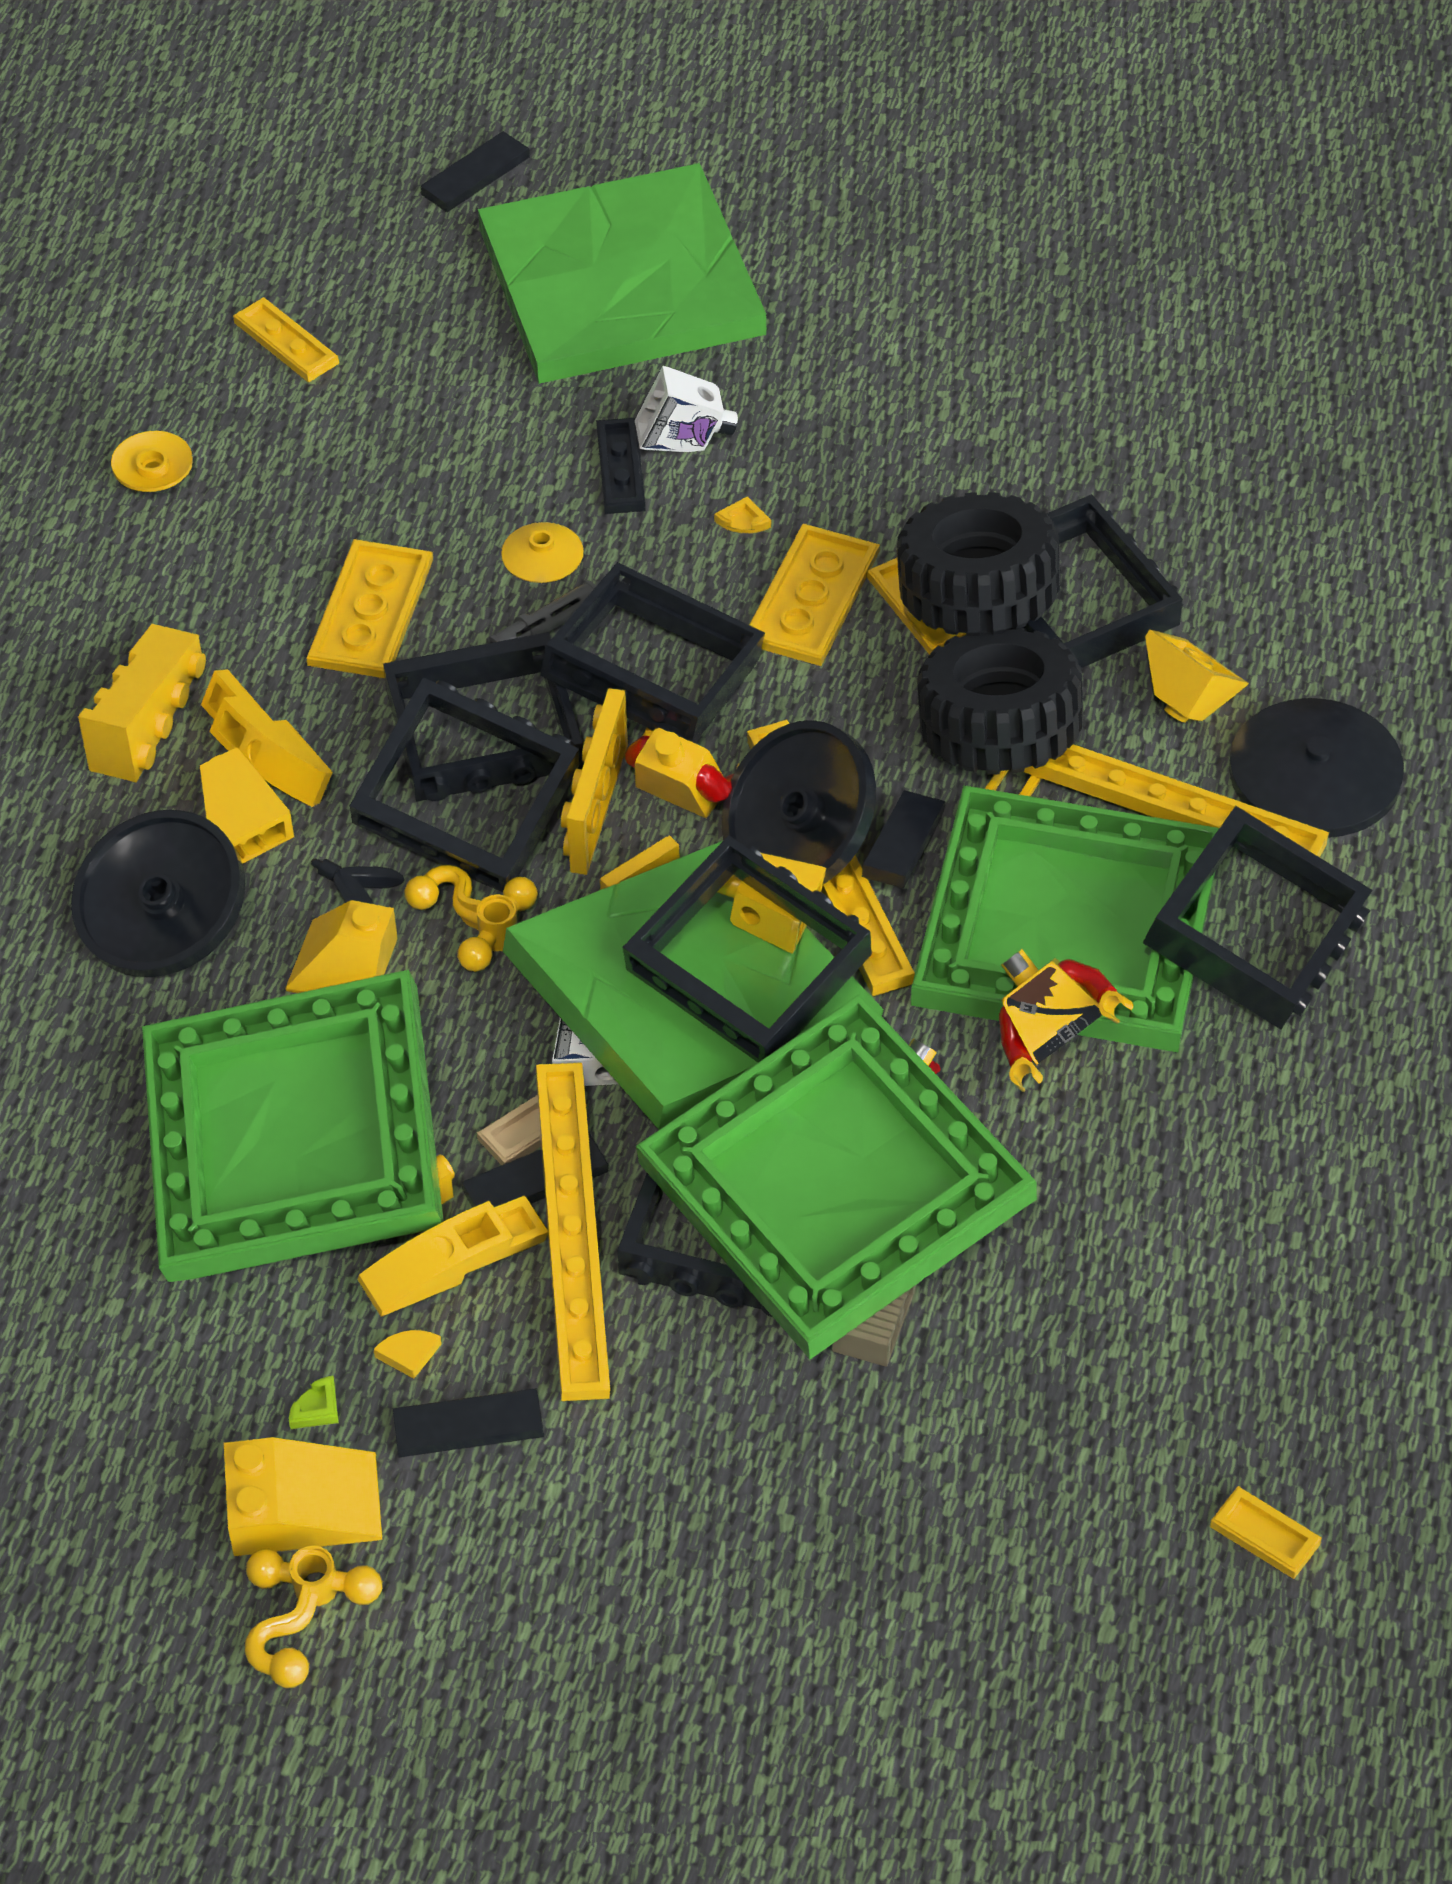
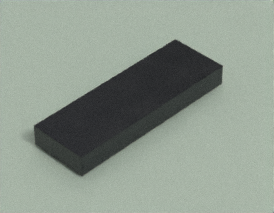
M502 131L420 186L421 195L445 212H449L530 158L529 148Z
M636 418L596 420L605 514L646 511L639 441L635 425Z
M904 790L863 864L862 877L904 888L943 815L945 801Z
M588 1131L592 1178L608 1172V1163ZM542 1149L462 1181V1190L472 1208L487 1201H490L493 1207H497L524 1195L530 1204L544 1199Z
M537 1388L392 1408L399 1458L544 1437Z

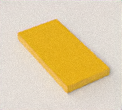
M803 523L749 624L765 632L761 649L822 666L867 578V570L872 568L880 552V544Z
M353 539L306 658L307 666L385 678L383 664L396 660L432 565L433 552Z

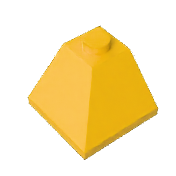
M1150 629L1145 636L1154 695L1167 704L1164 710L1181 722L1186 723L1188 719L1205 720L1249 684L1185 638Z
M350 900L313 919L286 985V991L301 993L384 975L398 939L394 908Z

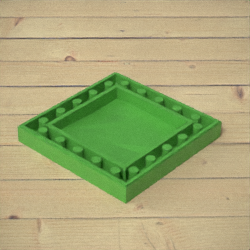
M700 163L601 183L592 187L587 186L478 209L479 230L539 384L766 335V312L737 246L732 239L729 228Z
M964 785L911 987V1006L999 1021V1012L1004 1006L1001 999L1017 987L1001 964L1023 949L1038 970L1054 958L1060 962L1072 959L1097 968L1115 987L1118 993L1133 1002L1132 1010L1125 1007L1122 1003L1116 1006L1114 1015L1120 1020V1023L1116 1024L1102 1015L1077 1035L1178 1053L1194 975L1143 944V941L1158 913L1219 828ZM1215 872L1181 919V921L1202 934Z
M722 841L506 928L503 953L658 1129L663 1128L758 1063L627 971L623 953V946ZM716 893L660 953L764 1026L770 1028L834 959V956L807 927L792 954L734 926L730 921L734 898ZM851 976L798 1035L858 994H861L881 1016L884 1009Z
M409 970L142 1026L159 1269L168 1282L191 1280L302 1257L304 1255H312L427 1231L444 1222L418 990Z
M861 994L855 996L636 1145L638 1161L642 1168L717 1254L723 1258L731 1270L809 1359L818 1355L921 1282L925 1277L931 1275L1037 1200L1036 1180Z

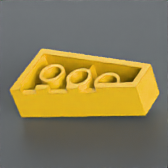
M151 624L130 650L128 666L118 665L112 673L113 682L110 689L101 687L94 696V703L97 704L93 710L84 708L78 716L89 771L137 783L143 770L151 769L156 757V746L161 738L166 739L169 736L176 709L184 708L189 697V686L193 678H200L203 674L206 656L201 652L198 634Z

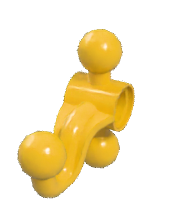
M452 865L437 866L429 870L424 876H416L409 880L404 890V897L410 906L419 910L428 909L437 902L439 884L446 882L454 884L453 908L462 918L463 922L479 930V935L464 940L457 952V958L461 966L473 972L484 970L490 965L493 956L492 951H503L506 928L517 924V912L531 908L538 896L537 888L533 881L526 877H515L505 884L503 895H490L482 900L471 899V878L467 872Z
M306 1546L299 1549L292 1556L290 1563L284 1562L283 1558L271 1549H261L251 1555L246 1565V1574L252 1584L261 1589L273 1588L280 1582L291 1583L298 1600L292 1612L261 1621L250 1630L245 1640V1655L248 1662L257 1671L270 1675L272 1680L283 1688H295L302 1684L309 1673L307 1657L295 1648H283L274 1655H271L265 1651L266 1642L273 1638L302 1631L310 1623L316 1606L329 1603L338 1591L344 1592L346 1597L357 1605H369L377 1600L382 1592L383 1581L380 1574L374 1568L367 1565L356 1566L348 1572L337 1571L331 1554L325 1548L319 1546ZM320 1572L325 1574L320 1580L314 1582L304 1580L305 1577L312 1573Z

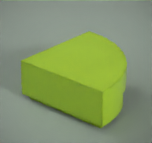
M334 1375L314 1381L310 1384L311 1388L303 1393L296 1402L294 1401L289 1413L290 1429L339 1423Z

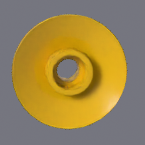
M147 431L135 434L120 443L111 458V466L115 478L122 485L142 492L161 491L178 484L188 475L193 463L192 451L187 442L181 437L165 431Z
M540 522L525 525L511 533L502 546L501 556L505 567L514 576L529 582L547 583L560 580L574 572L582 561L584 551L580 538L569 528L555 523Z

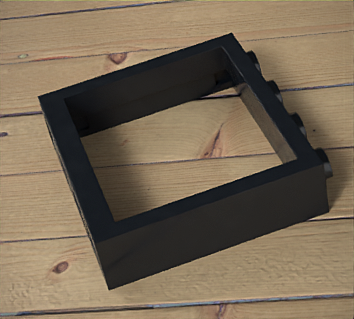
M1092 494L1046 513L1058 530L1059 544L1087 533L1149 605L1135 613L1063 643L1078 659V664L1081 668L1146 640L1145 636L1149 629L1163 633L1180 625L1183 599L1177 593L1178 588L1169 584L1160 573L1157 564L1143 554L1137 547L1133 536L1123 531L1115 521L1111 511H1106ZM1042 616L1035 621L1028 620L1026 626L1022 627L1027 632L1034 633L1037 630L1046 633L1050 640L1056 638L1062 642Z
M617 562L547 643L540 676L600 705L604 703L608 688L624 690L626 696V716L628 719L651 730L661 728L668 732H674L679 737L695 743L758 662L765 632ZM620 575H621V576H624V578L622 579V581L619 580V579H620ZM617 605L731 660L732 663L700 703L696 704L580 648V646L613 607Z
M545 632L384 663L386 692L395 725L406 708L404 699L413 696L423 677L435 683L437 681L447 682L458 689L540 673L546 645L551 640L550 633ZM542 650V654L533 656L532 652ZM407 676V680L405 681H396V678ZM544 678L560 733L571 740L575 747L579 748L578 769H582L584 765L582 761L583 742L567 689ZM413 735L403 751L416 802L423 800L440 801L449 795L469 791L482 793L491 787L510 783L517 785L526 784L532 779L549 776L555 765L526 750L516 749L422 768Z
M423 677L349 805L352 823L441 865L457 866L467 872L471 879L503 892L505 884L512 878L519 876L572 781L575 770L579 768V748L575 747L571 740L562 735L553 734L551 736L537 730L532 722L523 717L514 716L511 718L498 712L493 704L484 699L476 698L472 700L459 694L455 687L447 682L437 681L435 683ZM429 706L555 764L503 859L376 800Z
M1235 806L1158 913L1143 944L1277 1028L1282 1029L1293 1012L1301 1016L1313 998L1307 992L1310 986L1319 990L1333 968L1326 963L1331 957L1338 961L1352 939L1345 935L1348 929L1357 933L1371 911L1364 907V904L1373 890ZM1232 847L1242 851L1341 913L1291 988L1283 985L1181 921Z
M730 835L722 841L623 946L627 971L756 1062H760L794 1039L872 955L870 931L859 924L857 916L852 914L847 916L835 908L825 894L818 890L810 891L798 882L791 871L782 866L775 867L763 859L762 854L753 845L749 849ZM733 875L842 949L770 1028L764 1026L660 953Z
M646 1173L617 1249L619 1274L638 1279V1285H648L652 1282L671 1287L674 1292L683 1296H694L697 1293L713 1297L727 1307L736 1308L745 1305L762 1309L766 1315L772 1317L727 1264L641 1244L661 1190L649 1174Z

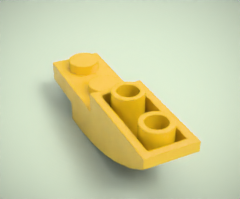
M228 669L214 670L201 703L202 707L214 719L209 732L228 751L238 747L262 778L271 785L311 807L319 804L333 772L287 720L273 721Z
M525 1195L497 1207H493L490 1201H487L432 1227L396 1248L360 1273L357 1280L380 1317L462 1284L465 1274L543 1243L548 1235V1230Z

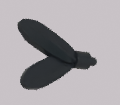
M314 858L311 860V865L318 869L319 875L334 882L339 895L345 903L354 900L374 904L364 888H393L405 881L401 873L391 868L367 866L342 868L328 859L320 861Z

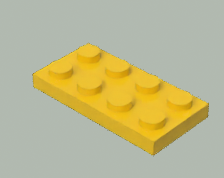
M608 688L603 705H596L592 724L595 731L593 737L587 736L585 738L582 751L584 765L582 769L575 770L572 780V795L574 796L572 802L566 801L563 806L561 827L567 828L563 844V855L569 856L570 872L588 874L628 747L626 696L624 690Z

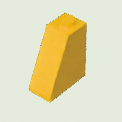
M238 747L217 755L200 765L206 818L226 834L240 855L242 864L294 837L290 810Z

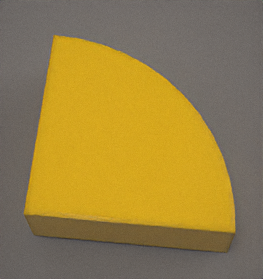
M748 496L714 514V522L733 532L757 533L771 528V519Z
M421 1330L400 1332L379 1343L374 1348V1355L378 1360L415 1379L442 1345L441 1336Z

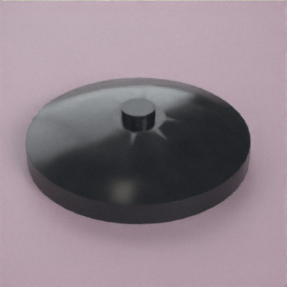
M1301 698L1271 705L1259 711L1245 722L1232 744L1229 773L1232 786L1241 802L1329 832L1328 838L1364 830L1378 822L1390 811L1401 791L1404 763L1400 748L1394 737L1384 725L1368 713L1338 701Z
M797 721L774 730L762 738L747 753L731 779L732 789L729 796L724 800L722 810L723 840L730 835L749 849L753 845L760 853L825 867L826 873L823 882L825 884L841 872L853 859L864 842L873 819L876 803V781L867 753L851 735L831 724L821 721Z
M158 810L135 816L119 824L104 835L90 850L81 864L74 881L71 897L72 918L76 931L85 946L99 961L122 974L135 977H159L182 971L198 963L214 951L233 928L241 911L245 896L244 867L240 855L226 834L213 822L200 815L182 810Z

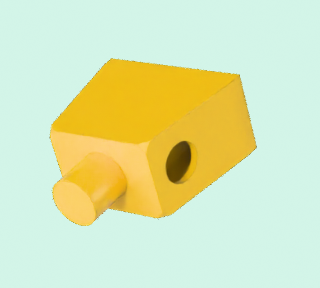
M761 853L763 859L775 867L782 866L791 871L798 882L810 891H822L826 873L825 867ZM733 875L717 891V893L734 898L730 916L732 924L793 954L807 925Z

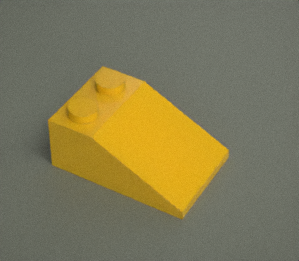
M274 1437L224 1443L227 1520L234 1556L251 1555L261 1549H271L278 1552L301 1549L306 1546L323 1547L382 1540L375 1452Z

